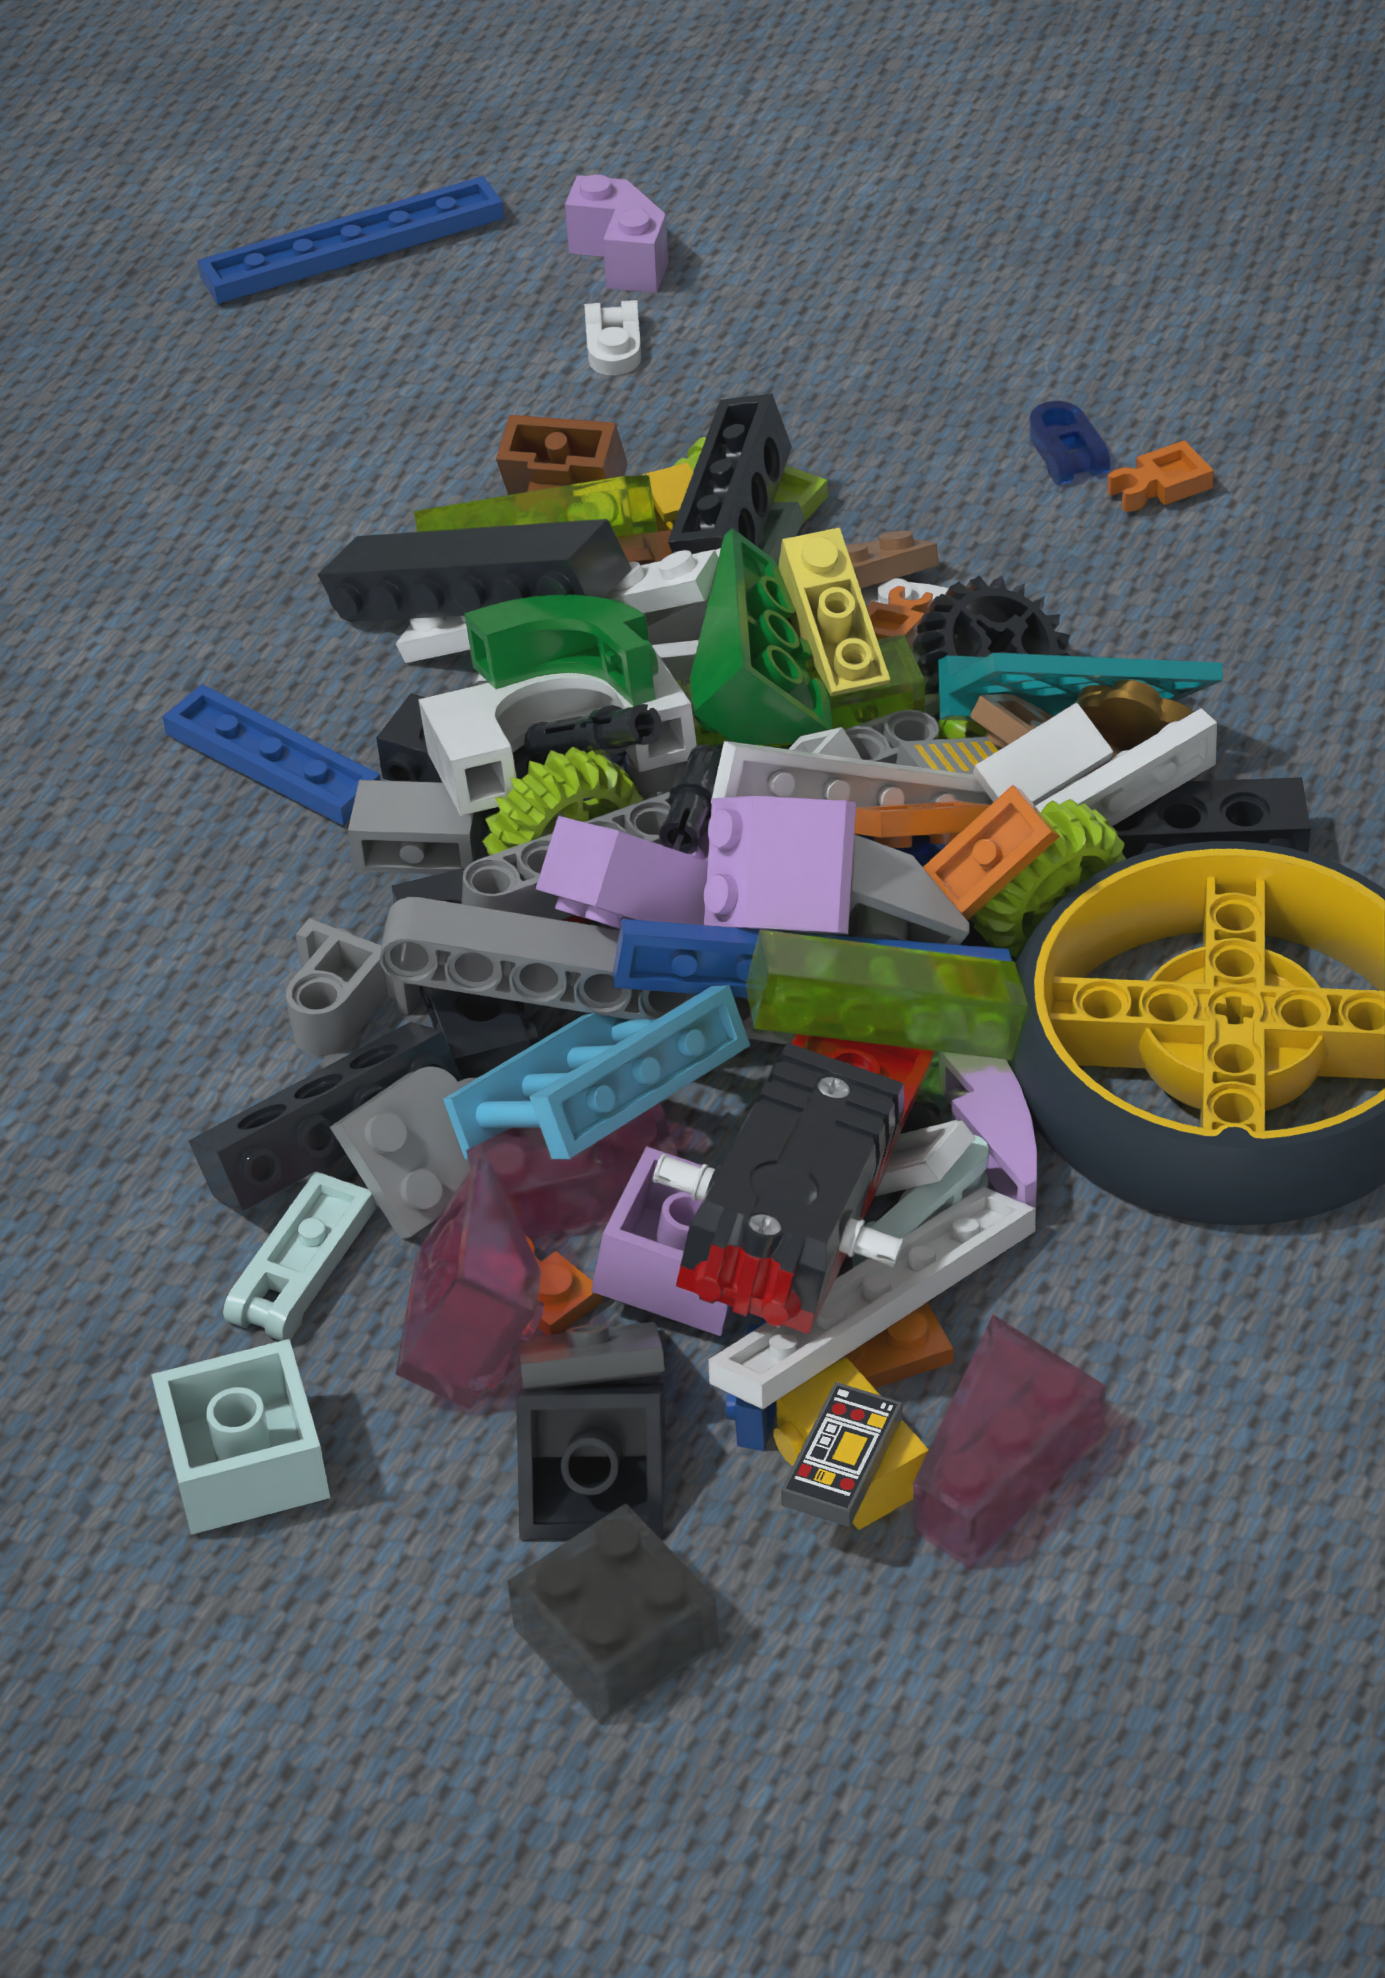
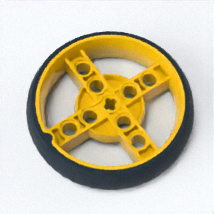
M1210 841L1161 848L1128 858L1088 878L1059 901L1035 928L1016 962L1007 991L1003 1014V1040L1007 1061L1021 1086L1032 1122L1052 1149L1068 1164L1096 1185L1143 1208L1197 1222L1225 1225H1261L1288 1222L1340 1208L1384 1185L1385 1088L1359 1106L1335 1117L1288 1129L1265 1131V1111L1278 1108L1299 1097L1313 1084L1317 1076L1385 1079V889L1367 877L1341 864L1314 854L1281 846L1239 841ZM1203 932V947L1187 951L1169 960L1154 973L1149 981L1084 978L1102 963L1139 945L1162 938ZM1265 936L1280 938L1322 952L1359 973L1378 990L1320 988L1315 979L1300 965L1283 955L1265 949ZM1078 1065L1145 1068L1155 1083L1166 1093L1187 1105L1201 1109L1200 1127L1165 1119L1129 1104L1096 1083Z

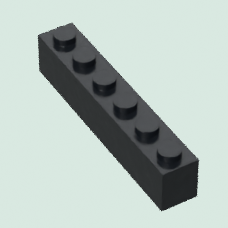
M608 519L356 536L317 575L329 596L332 607L337 611L341 619L346 621L465 616L464 613L501 602L546 595H585L605 598L632 568Z

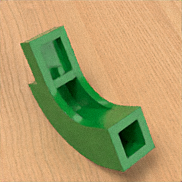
M546 595L501 602L464 613L473 668L495 689L544 675L577 673L604 680L632 706L656 700L653 676L658 674V660L654 648L649 642L646 616L627 604L595 596Z

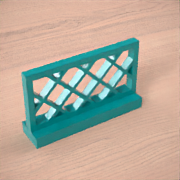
M992 653L987 657L945 656L938 660L940 720L975 721L970 715L981 695L1013 694L1039 707L1044 712L1056 716L1075 704L1080 690L1090 685L1113 687V684L1119 680H1136L1153 687L1160 694L1161 698L1177 701L1223 681L1222 662Z

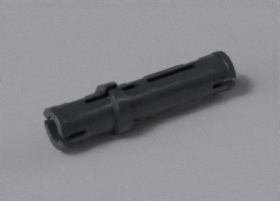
M647 704L635 705L625 709L615 705L598 707L587 716L566 718L548 723H534L525 733V748L532 758L539 756L538 761L540 762L546 761L551 750L565 756L572 747L586 753L593 750L606 756L619 754L631 745H647L655 742L661 733V717L655 708L647 710Z

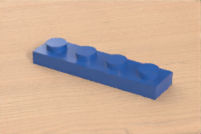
M203 684L162 716L167 735L343 826L351 818L359 780L381 781L379 773Z

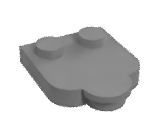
M438 1067L421 1068L405 1075L330 1127L400 1239L412 1237L485 1185L496 1172L498 1166L497 1146L474 1160H465L443 1098L477 1078H467L457 1082L444 1069Z

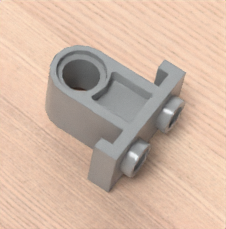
M310 918L296 933L301 969L286 988V1002L293 1040L298 1048L306 1053L327 1055L344 1049L352 1042L388 997L396 1000L397 1012L409 1015L421 1001L420 985L394 980L384 972L379 958L381 945L355 936L345 929L334 928Z

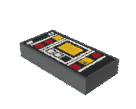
M835 1382L781 1489L782 1506L850 1527L903 1418L902 1402Z

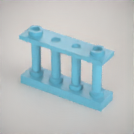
M730 985L711 986L660 1018L631 1020L596 1013H586L443 1098L465 1160H474L524 1128H541L552 1159H571L750 1046Z

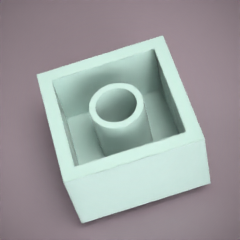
M290 1339L151 1374L191 1535L330 1498L319 1439Z

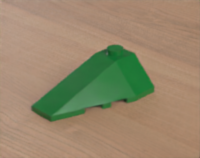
M733 528L723 538L690 675L692 714L707 731L714 734L719 732L731 742L751 745L795 743L800 736L831 730L833 725L830 697L824 682L817 678L811 680L805 662L813 654L808 641L798 637L788 621V618L795 612V608L776 560Z

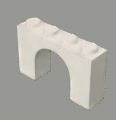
M655 649L658 660V674L653 676L656 700L643 704L648 705L647 710L650 708L657 710L661 717L662 728L658 739L652 744L631 745L626 749L639 772L688 761L691 750L697 746L691 702ZM577 673L539 676L499 689H495L490 683L418 699L428 754L460 816L499 807L495 797L507 796L513 789L510 777L516 778L512 753L525 745V733L534 723H548L566 718L587 716L596 708L608 705H615L622 709L633 707L604 680Z

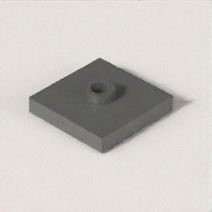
M655 1322L608 1327L603 1324L584 1325L568 1329L567 1333L518 1338L523 1389L527 1388V1391L662 1375V1372L665 1371L662 1344Z

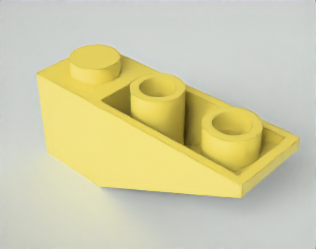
M840 527L782 539L778 568L795 608V612L790 616V619L798 637L808 641L813 654L810 659L831 697L890 684V677Z

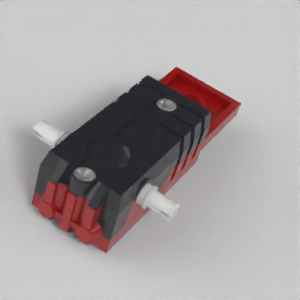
M810 1007L792 1043L786 1044L776 1060L770 1075L766 1079L722 1164L719 1163L715 1169L708 1167V1164H703L700 1168L669 1157L664 1153L657 1163L653 1177L654 1183L658 1182L691 1194L692 1201L698 1200L701 1202L689 1226L676 1287L697 1294L699 1300L711 1304L718 1301L733 1307L734 1313L745 1317L748 1313L764 1318L766 1324L781 1328L784 1325L810 1334L847 1254L849 1257H853L854 1253L894 1268L904 1239H899L864 1226L865 1220L863 1219L888 1168L897 1138L930 1071L935 1050Z

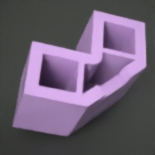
M598 174L589 176L577 175L565 202L568 252L571 254L603 256L607 288L657 293L669 263L666 214L628 180L608 178Z

